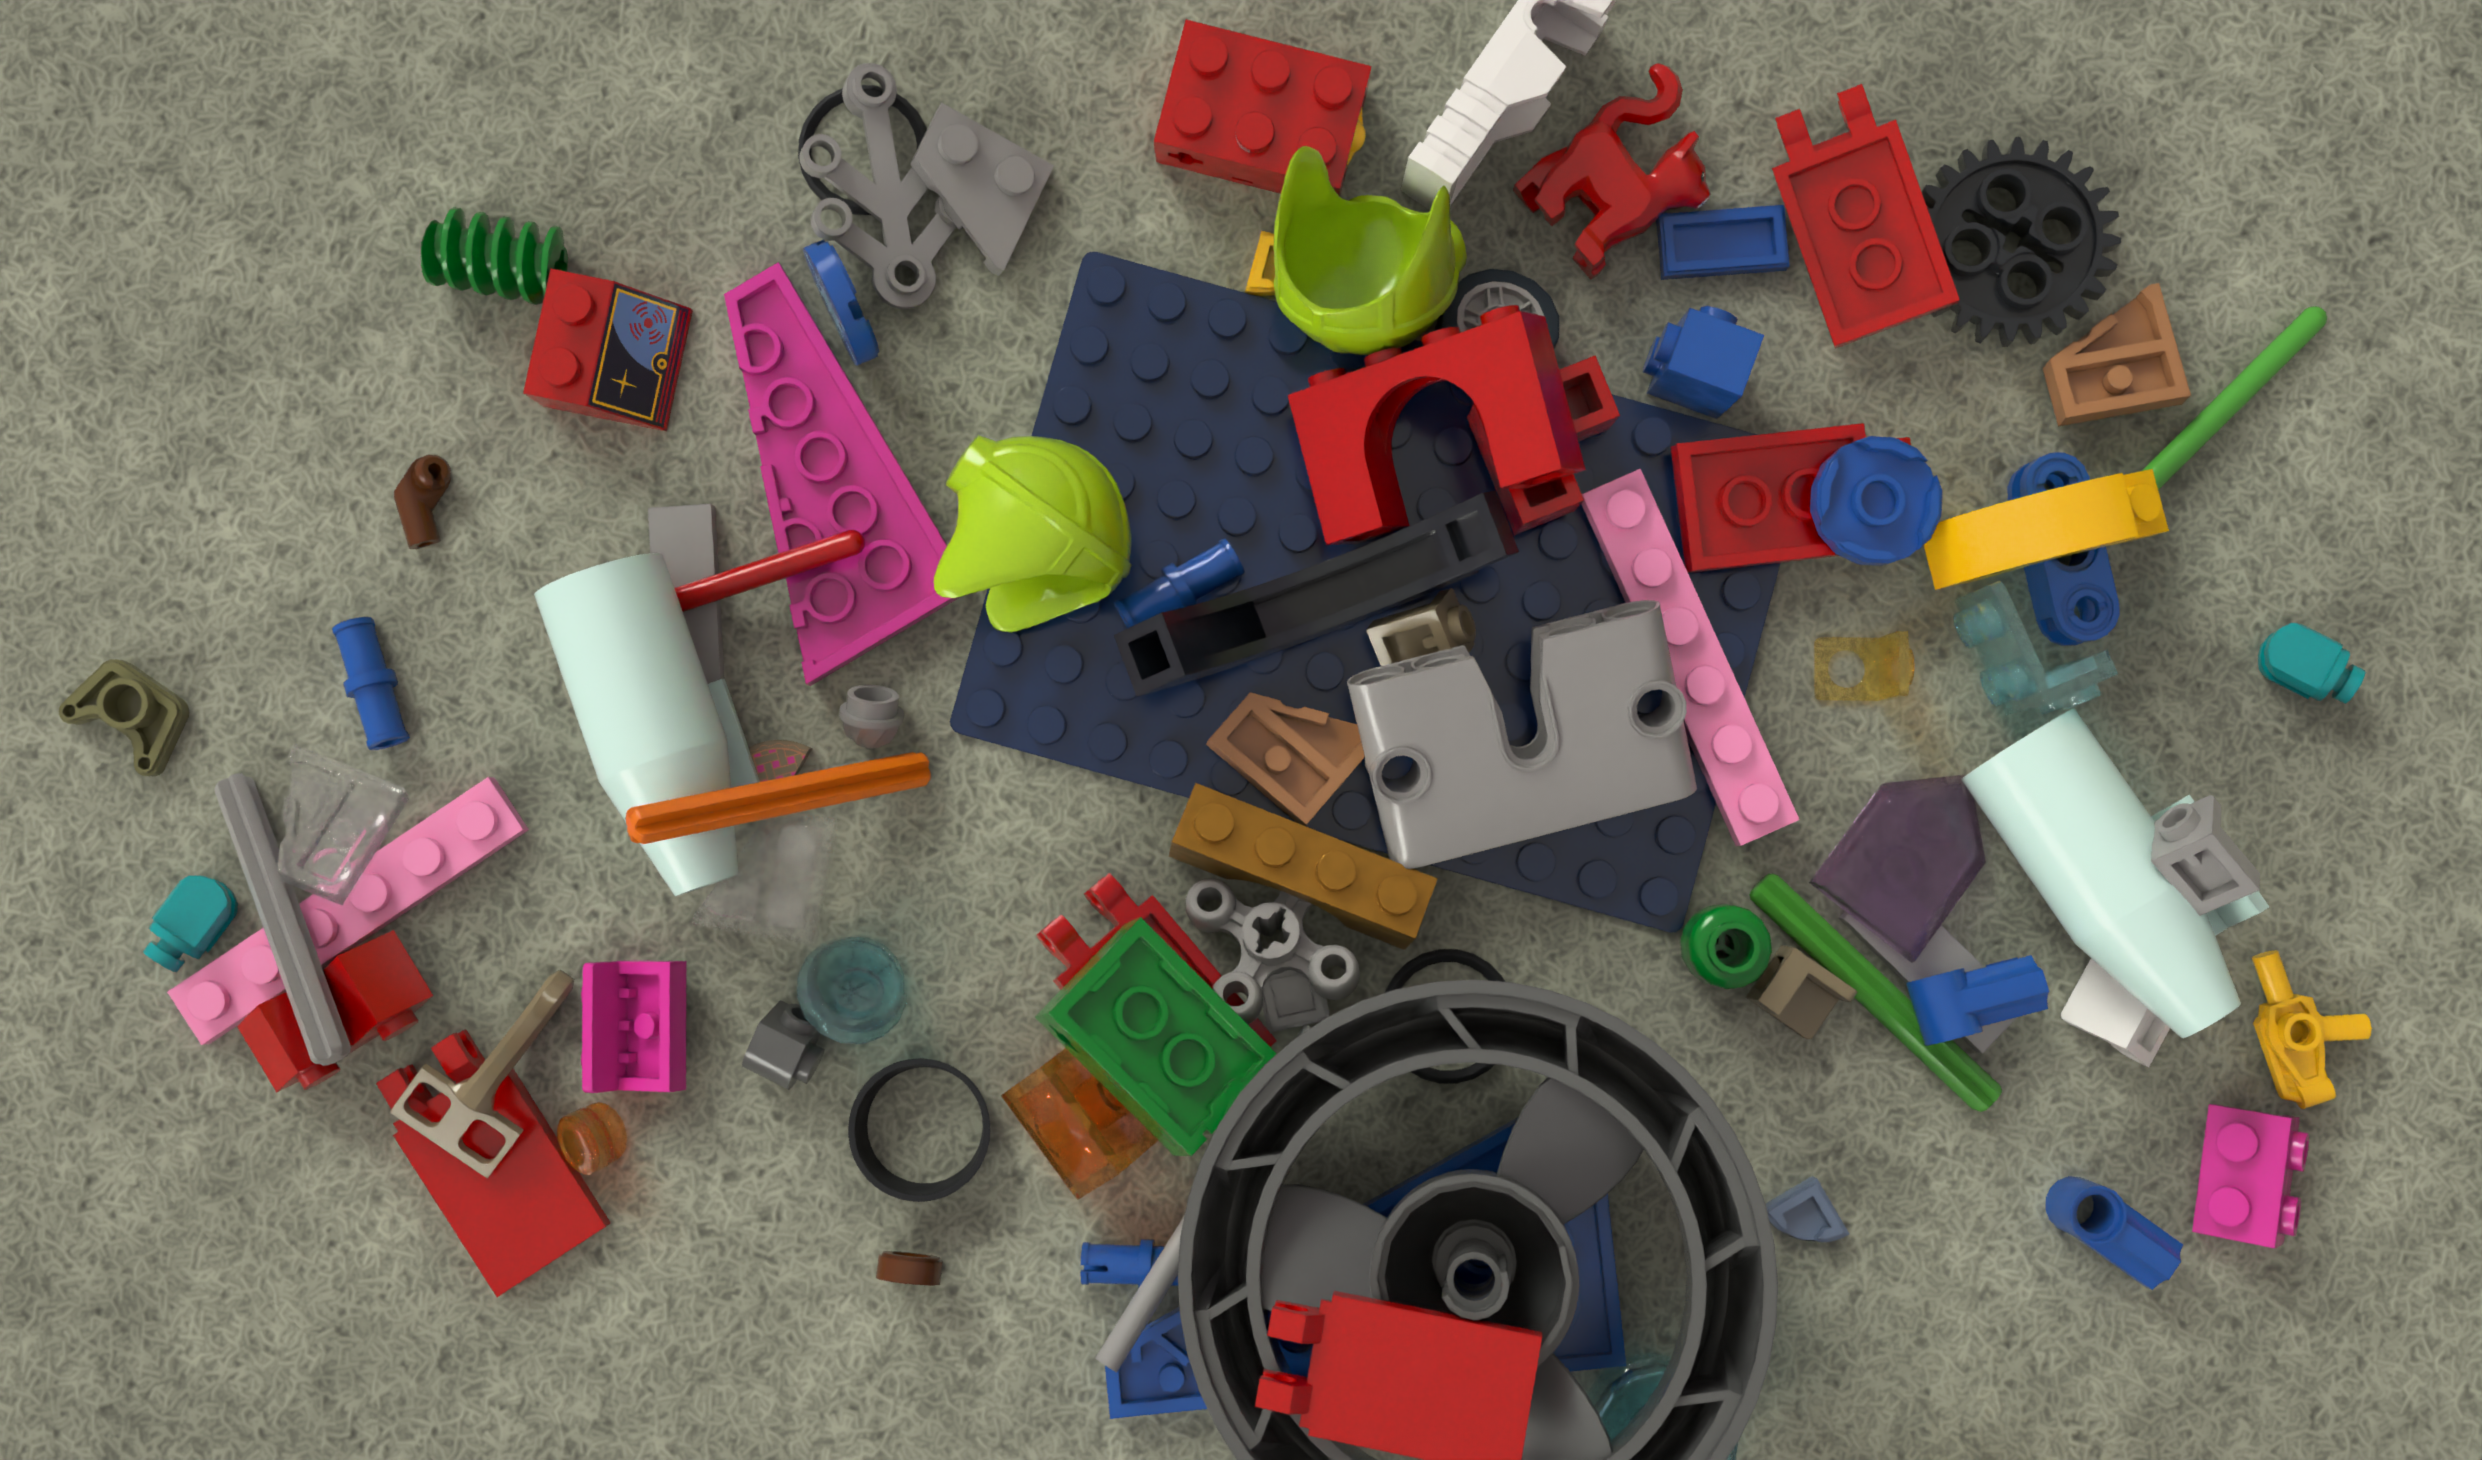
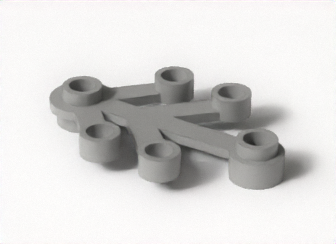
M864 63L858 65L850 72L843 85L842 97L847 109L853 115L863 120L873 182L842 159L838 143L832 137L824 134L813 135L805 142L800 152V164L807 174L816 178H824L881 222L884 245L852 223V212L849 206L838 198H826L818 203L811 215V226L817 236L827 241L837 242L872 269L873 287L877 295L886 304L898 309H911L924 303L933 292L936 274L931 261L957 227L945 212L943 201L939 196L935 202V217L911 244L907 216L928 187L913 167L903 180L900 181L888 113L896 98V82L891 73L881 65ZM866 78L878 81L882 87V95L879 97L867 95L862 89L861 81ZM816 146L826 149L830 153L831 164L827 166L815 164L810 158L809 150ZM827 209L836 211L841 216L842 227L839 229L827 228L821 221V212ZM901 265L909 267L915 274V283L911 286L900 284L895 278V267Z

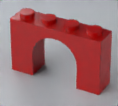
M1518 305L1496 308L1480 316L1482 324L1464 332H1460L1459 327H1448L1430 332L1421 337L1422 347L1402 353L1401 348H1390L1372 353L1364 358L1366 367L1347 374L1344 368L1317 373L1308 378L1309 388L1288 395L1326 545L1357 544L1410 526L1392 458L1393 431L1398 416L1407 402L1423 388L1440 381H1449L1460 387L1477 406L1484 423L1500 488L1528 489L1586 470L1545 316L1520 311Z

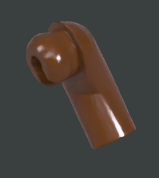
M428 454L416 459L410 465L394 491V500L409 549H420L441 541L432 511L449 487L451 468L448 462L438 455Z

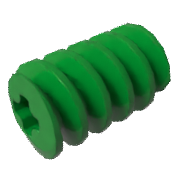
M457 207L449 210L444 223H439L437 220L431 221L425 230L421 242L420 259L422 273L425 281L430 285L440 286L447 282L455 290L463 291L472 287L477 293L486 296L497 291L499 296L507 300H514L522 295L523 300L534 305L543 303L550 268L566 272L568 269V253L564 247V235L560 227L552 226L545 237V241L540 242L538 225L535 222L528 221L524 224L518 238L515 237L514 221L510 217L504 216L499 219L494 233H491L490 220L486 213H475L469 228H466L464 211Z

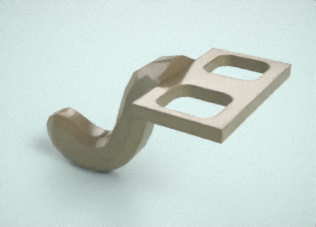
M561 969L552 973L507 1034L470 1078L456 1084L425 1063L390 1113L488 1179L523 1132L522 1128L494 1110L495 1094L502 1081L573 989L575 979ZM419 1083L430 1084L450 1099L451 1106L441 1121L431 1122L408 1105V1098ZM475 1120L486 1122L505 1137V1145L493 1159L482 1157L463 1143V1134Z

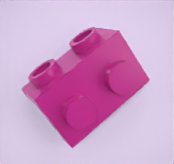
M623 960L589 962L583 965V985L581 991L583 1092L602 1093L617 1090L675 1092L686 1090L687 961Z
M2209 1104L2192 1232L2274 1249L2283 1245L2285 1235L2296 1236L2300 1219L2301 1198L2290 1196L2293 1170L2304 1172L2309 1149V1133L2298 1131L2299 1117L2281 1116Z

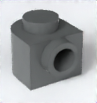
M780 1000L759 1022L745 1053L742 1067L788 1090L793 1087L797 1080L807 1084L815 1073L825 1049L817 1046L816 1043L826 1023L822 1021L819 1014L814 1010L800 1004H787Z

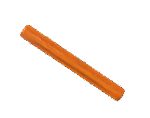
M910 752L631 807L626 812L625 817L627 832L632 842L648 844L926 786L931 780L929 760L924 753Z

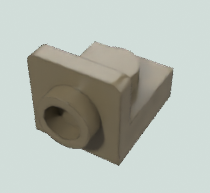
M1452 588L1439 591L1430 604L1373 620L1366 629L1381 666L1465 645L1468 652H1470L1476 637L1473 617L1465 605L1459 604Z

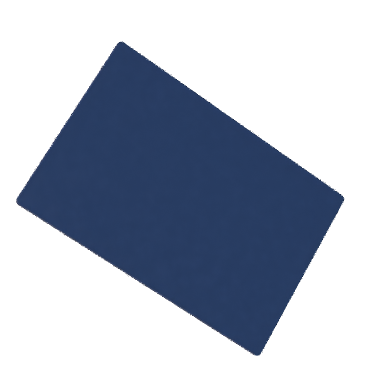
M1089 252L1081 261L1032 436L1061 440L1076 445L1092 454L1111 473L1120 489L1130 523L1132 542L1129 559L1132 565L1130 573L1127 577L1122 578L1120 584L1111 594L1099 602L1086 605L1038 625L1012 633L998 631L990 623L986 611V601L990 588L987 589L950 718V725L956 733L1187 798H1190L1195 783H1198L1294 821L1206 745L1209 738L1250 692L1280 700L1286 706L1297 709L1302 707L1329 713L1328 717L1357 724L1347 681L1355 674L1381 666L1366 632L1368 626L1373 620L1430 604L1439 591L1452 588L1459 604L1465 605L1473 617L1476 637L1474 646L1469 654L1475 658L1502 711L1509 745L1515 747L1524 746L1535 738L1538 731V723L1530 691L1532 627L1626 602L1582 504L1574 512L1514 535L1506 516L1519 553L1479 570V573L1370 618L1293 647L1212 675L1137 697L1114 638L1115 634L1128 629L1121 619L1114 602L1126 598L1163 576L1161 569L1173 563L1178 567L1215 546L1222 539H1226L1230 543L1245 573L1234 577L1196 600L1198 604L1292 574L1365 546L1400 530L1357 544L1326 545L1288 399L1289 394L1309 388L1308 378L1317 373L1344 368L1347 374L1366 367L1364 358L1368 355L1338 353L1330 350L1307 336L1280 310L1276 301L1103 253ZM1414 340L1410 344L1401 347L1402 353L1422 347L1423 344L1421 341ZM1449 381L1431 384L1416 393L1402 409L1394 427L1392 458L1410 526L1481 493L1496 490L1467 420L1474 402L1466 392ZM1612 394L1620 417L1609 430L1578 441L1586 469L1574 474L1579 489L1584 494L1641 469L1685 566L1671 447L1677 443L1758 434ZM1781 563L1688 573L1744 698ZM1651 690L1645 693L1638 702L1637 714L1653 712L1661 703L1662 690ZM1688 742L1697 790L1686 798L1438 862L1430 866L1662 931L1677 932L1682 928L1685 921L1716 801ZM1405 755L1391 758L1384 765L1382 776L1389 779H1398L1405 776L1412 767L1413 758ZM1364 757L1309 821L1306 827L1344 842L1388 854Z

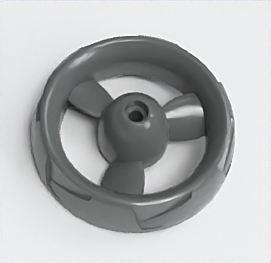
M1456 980L1431 982L1395 989L1347 1007L1325 1018L1292 1040L1261 1068L1240 1092L1219 1123L1200 1161L1188 1196L1180 1235L1178 1262L1179 1309L1187 1355L1204 1403L1217 1430L1236 1460H1377L1355 1445L1308 1436L1309 1428L1299 1427L1301 1414L1288 1415L1255 1407L1259 1379L1263 1375L1264 1369L1292 1374L1281 1351L1278 1339L1267 1336L1271 1317L1270 1312L1272 1307L1275 1306L1276 1300L1320 1308L1321 1299L1332 1301L1334 1291L1454 1314L1467 1319H1479L1542 1332V1342L1521 1460H1726L1740 1440L1757 1404L1769 1367L1776 1329L1778 1278L1775 1244L1767 1207L1753 1167L1734 1130L1712 1098L1691 1074L1665 1050L1621 1019L1569 996L1513 982ZM1456 1063L1500 1064L1529 1070L1547 1077L1538 1086L1521 1111L1507 1141L1498 1172L1467 1169L1435 1176L1406 1194L1393 1208L1387 1218L1359 1202L1322 1188L1299 1184H1284L1294 1162L1308 1141L1333 1114L1366 1090L1393 1077L1417 1069ZM1643 1150H1645L1669 1192L1678 1217L1686 1264L1685 1306L1679 1336L1672 1357L1658 1386L1631 1422L1610 1440L1604 1423L1587 1393L1553 1353L1565 1337L1572 1323L1579 1296V1270L1576 1254L1564 1224L1579 1216L1605 1197L1623 1180L1637 1163ZM1478 1259L1487 1263L1493 1272L1483 1283L1471 1284L1459 1277L1456 1272L1457 1267L1466 1260Z

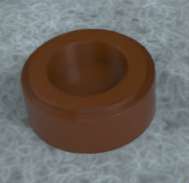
M883 1251L878 1256L876 1278L912 1285H940L943 1261L940 1260V1257L933 1255Z

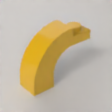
M2153 469L2125 475L2118 473L2006 501L1940 521L1931 539L1924 544V549L1935 590L1989 578L2026 566L2092 549L2167 532L2169 529Z

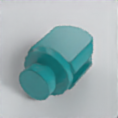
M2290 623L2270 634L2261 644L2258 653V667L2265 678L2306 699L2311 697L2321 701L2333 690L2332 698L2346 704L2355 695L2366 674L2365 670L2354 664L2345 668L2350 657V651L2342 648L2343 644L2300 623Z
M187 876L183 878L152 917L154 921L149 926V929L161 938L158 943L151 941L143 953L159 965L176 973L185 963V960L181 958L183 953L200 959L205 951L209 953L236 917L238 903L234 893L226 884L205 876Z

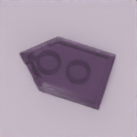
M1966 775L1881 784L1809 882L1911 963L1916 961L1986 863L1975 799L1961 780Z

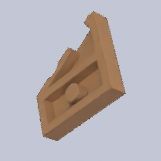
M2159 283L2147 286L2136 298L2113 315L2112 313L2077 342H2072L2053 356L2043 367L2058 427L2182 405L2191 396Z
M1251 692L1206 743L1210 749L1291 819L1304 826L1309 823L1365 757L1357 724L1328 717L1329 713L1302 707L1297 709L1286 706L1280 700Z

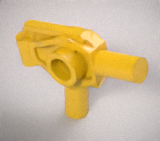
M2278 950L2253 956L2252 960L2267 1000L2266 1003L2259 1005L2258 1017L2255 1018L2253 1025L2279 1097L2296 1102L2301 1109L2335 1099V1088L2325 1071L2324 1042L2369 1039L2372 1031L2369 1017L2366 1014L2321 1016L2316 1009L2312 997L2293 994Z

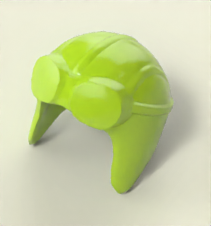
M1302 146L1295 152L1289 162L1275 218L1274 291L1278 307L1307 336L1334 352L1370 355L1385 349L1401 348L1410 344L1423 334L1450 306L1457 292L1459 274L1466 265V246L1461 231L1450 220V196L1447 188L1442 186L1438 190L1430 212L1426 213L1405 208L1397 201L1383 196L1361 195L1349 201L1344 200L1338 196L1331 186L1328 171L1321 154L1311 147Z
M978 435L965 449L946 482V486L958 495V518L955 532L942 554L934 575V589L938 595L945 598H959L990 588L986 601V611L990 623L998 631L1012 633L1038 625L1086 605L1099 602L1116 589L1122 578L1128 576L1132 566L1129 562L1132 542L1126 506L1115 479L1107 468L1092 454L1076 445L1061 440L1037 436H1017L994 441Z

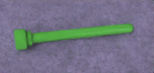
M2317 306L2306 308L2142 470L2153 469L2158 490L2325 326L2327 314L2322 308Z

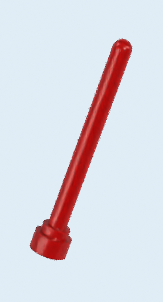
M847 530L676 587L675 591L682 611L685 612L857 555L864 549L865 539L860 532Z

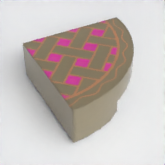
M769 740L749 747L760 782L798 775L813 749L804 744L788 740Z

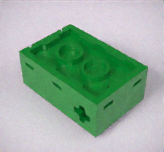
M1141 917L1125 923L1035 1016L1174 1156H1192L1207 1140L1203 1133L1212 1134L1217 1129L1240 1092L1261 1068L1277 1054Z

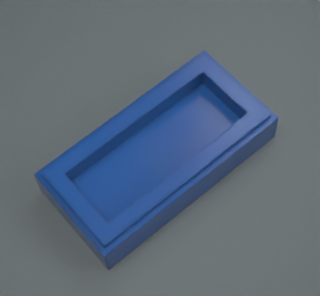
M1784 205L1665 213L1656 219L1661 280L1786 271L1790 267Z

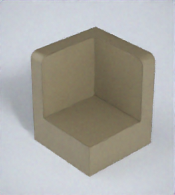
M1781 945L1746 998L1803 1038L1812 1039L1838 1000L1851 1002L1857 991L1795 947Z

